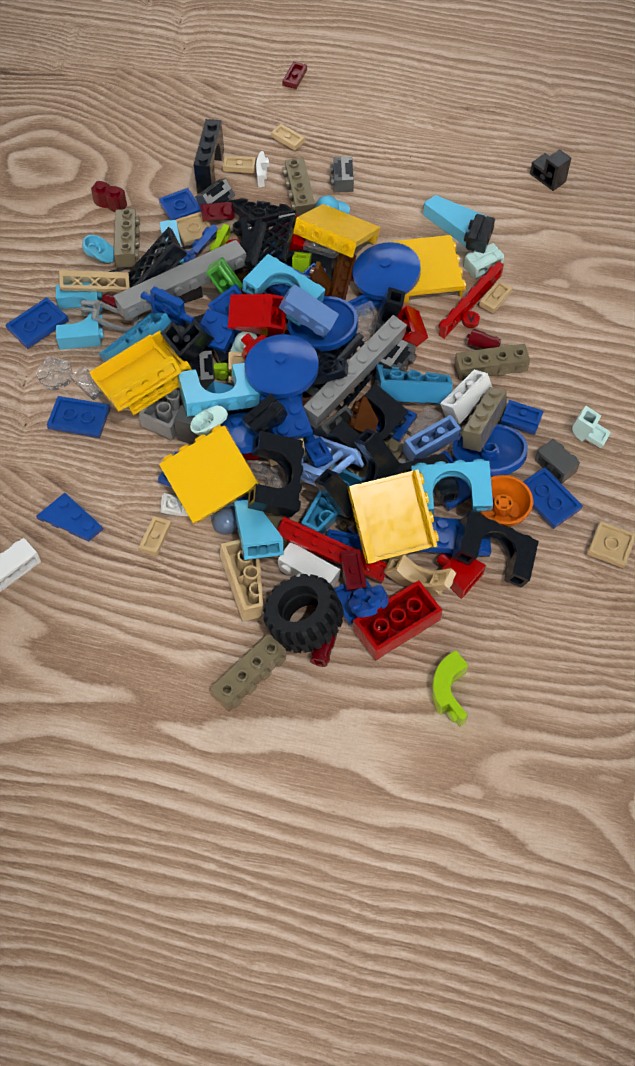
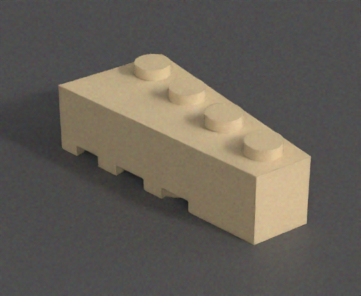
M240 540L222 543L220 558L242 622L262 617L263 596L259 558L244 560Z

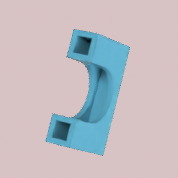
M269 254L243 279L242 291L247 294H262L268 287L274 284H286L290 287L295 284L320 302L324 300L325 289L321 285L316 284L305 275L298 273L292 267L285 265ZM286 314L288 320L299 327L302 325L298 320Z
M84 282V283H82V284H83V285H90L91 282ZM56 285V300L59 309L82 308L80 304L82 300L94 301L100 300L103 297L102 292L60 290V285ZM100 306L99 318L103 319V315H100V312H103V308ZM90 313L81 322L56 325V340L59 349L101 346V339L104 338V331L101 328L102 324L91 319L92 313Z
M245 363L232 364L234 388L225 393H211L205 390L200 385L196 370L182 371L178 375V387L187 417L196 416L202 410L217 405L222 406L227 411L256 407L260 403V394L250 386L246 378Z
M476 459L473 462L457 460L454 463L447 464L440 461L431 465L417 463L415 466H411L412 471L418 469L419 473L423 474L424 484L422 486L424 492L428 494L429 503L427 506L428 511H431L432 514H434L433 489L441 479L446 477H458L468 484L471 491L472 512L492 511L493 500L489 461L484 459Z

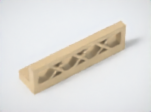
M59 270L58 281L60 290L122 292L129 289V273ZM91 282L90 285H83L82 283Z

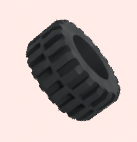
M300 574L299 577L294 575L289 580L280 582L281 585L278 587L275 586L272 589V594H269L266 599L267 604H264L263 619L273 638L287 651L293 650L295 653H301V651L305 653L312 652V649L316 648L318 650L322 648L321 645L324 643L328 644L332 640L331 637L336 636L339 632L338 627H341L343 623L344 610L333 586L326 579L310 574V576ZM307 605H317L315 611L308 618L297 622H290L292 615L298 609Z

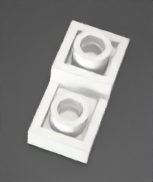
M263 151L259 153L256 163L258 188L265 187L264 180L267 179V167H270L268 157L265 158Z
M166 493L162 495L160 513L188 516L178 496Z

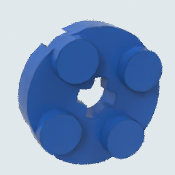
M382 585L366 589L358 588L353 592L354 596L349 600L348 605L351 613H355L357 617H369L378 613L377 609L381 606L384 609L389 603V598Z

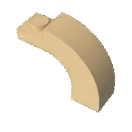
M404 554L391 557L384 571L388 577L405 588L419 580L431 596H441L443 590H447L452 586L456 572L451 568L436 571L422 568L413 563Z

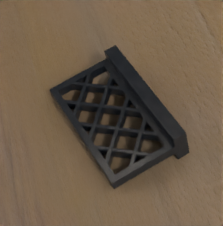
M295 214L264 222L263 218L256 219L244 262L249 272L267 254L274 250L276 251L271 256L277 257L282 263L286 262L296 223Z
M170 227L162 233L128 272L130 288L175 268L186 256V250L180 246Z
M360 332L356 333L348 343L337 350L334 354L337 359L344 358L346 361L350 359L352 353L354 355L357 352V348L365 344L362 341L364 338ZM376 366L359 383L360 385L354 388V392L344 399V404L342 406L339 404L336 407L338 411L346 405L349 406L376 374ZM319 384L312 387H317L320 390L325 384Z

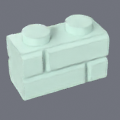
M492 243L487 246L484 254L479 252L468 253L465 257L464 268L476 279L486 274L489 268L498 261L503 263L504 254Z

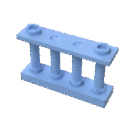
M321 437L330 451L333 461L316 468L312 460L308 463H303L310 457L306 451L307 456L302 458L303 473L300 480L316 486L314 481L339 459L343 461L332 470L338 474L351 463L360 467L364 466L361 459L362 455L355 448L353 449Z

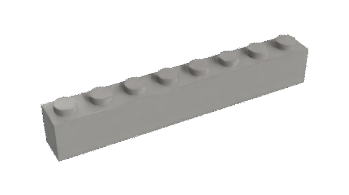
M234 240L114 295L116 306L125 320L134 318L152 309L151 304L140 297L143 291L151 295L150 290L155 286L159 289H164L175 297L181 296L208 282H212L206 271L210 264L221 257L225 259L233 271L245 266L246 252L238 241Z
M393 315L347 362L349 365L348 376L327 382L304 405L308 420L313 427L317 428L400 342L405 335L407 324Z

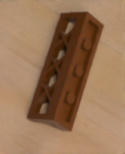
M339 253L328 296L346 300L353 266L357 257L355 254L351 258Z

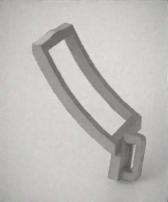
M100 300L81 301L82 312L92 313L91 319L119 331L127 332L131 329L99 318L100 306L121 314L118 308L112 307ZM139 315L134 317V325L139 322Z

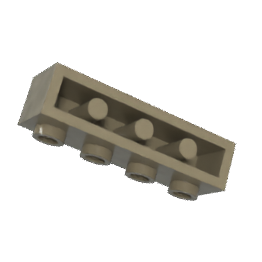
M304 157L285 160V167L282 169L283 176L287 177L285 179L286 188L290 189L288 190L289 200H292L291 208L295 210L296 216L299 217L315 208V200Z
M135 209L115 211L114 258L117 268L133 267L137 263V259H140L139 249H137L140 248V241L137 238L140 237L139 215L136 216Z
M524 343L456 353L454 365L458 379L461 381L474 369L488 373L489 377L522 373L528 371L530 358Z
M489 387L486 394L482 395L481 402L476 405L473 415L469 416L468 423L462 427L463 448L481 452L506 409L507 391Z
M267 634L210 688L212 697L228 712L232 708H237L247 694L250 695L256 690L258 683L262 680L265 681L276 666L280 667L285 662L286 649L270 634Z

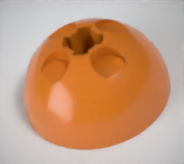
M497 475L491 477L493 508L492 511L479 512L480 515L487 519L495 520L506 527L520 524L528 517L533 507V496L530 489L524 482L512 476Z

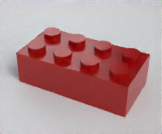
M418 580L390 597L388 605L384 609L382 606L378 608V613L369 617L354 619L353 631L376 661L439 622L443 610Z

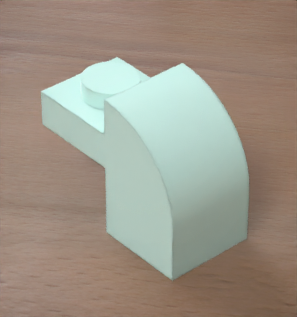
M587 406L582 409L572 426L574 435L580 441L586 439L599 448L604 446L611 432L598 424L602 415Z

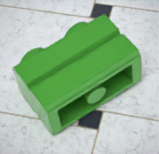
M223 257L209 265L206 274L212 279V282L221 294L234 284L241 290L243 284Z

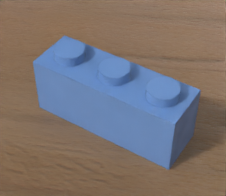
M295 284L287 291L278 307L285 314L292 316L300 324L307 326L315 334L322 337L331 330L339 315Z
M449 415L406 439L402 451L409 461L425 458L457 440L461 428L454 418Z

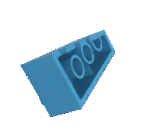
M149 313L100 352V357L106 362L148 335L152 336L158 331L162 332L171 323L170 318L166 313Z
M377 364L374 384L376 383L396 401L402 403L418 402L424 404L430 402L440 404L452 392L453 383L450 375L426 372L423 375L417 370L412 369L409 372L400 371L399 367L392 366V369H385L383 365Z
M345 469L339 474L348 487L359 484L364 479ZM320 490L301 525L324 534L334 524L339 514Z

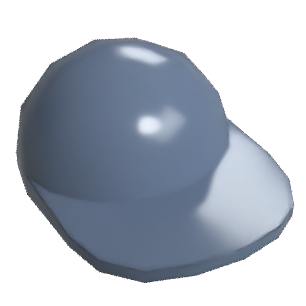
M234 502L211 515L212 526L220 534H231L238 530Z

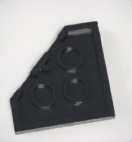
M245 198L228 201L232 202L233 212L241 218L246 217L247 222L253 227L258 218H263L264 222L278 219L281 215L295 213V210L286 204L276 206L270 205V202L257 201V203L248 202V199Z
M314 348L318 356L319 371L316 380L310 387L348 376L349 365L346 359H337L333 354L321 353L319 349Z

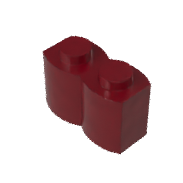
M96 181L92 186L91 192L94 203L97 206L108 208L113 212L127 207L125 191L122 188L110 186L103 181Z

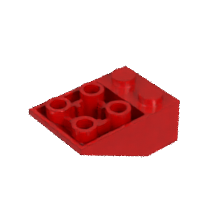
M274 294L230 295L227 328L265 336L281 335L285 330L286 314L278 307L284 296Z

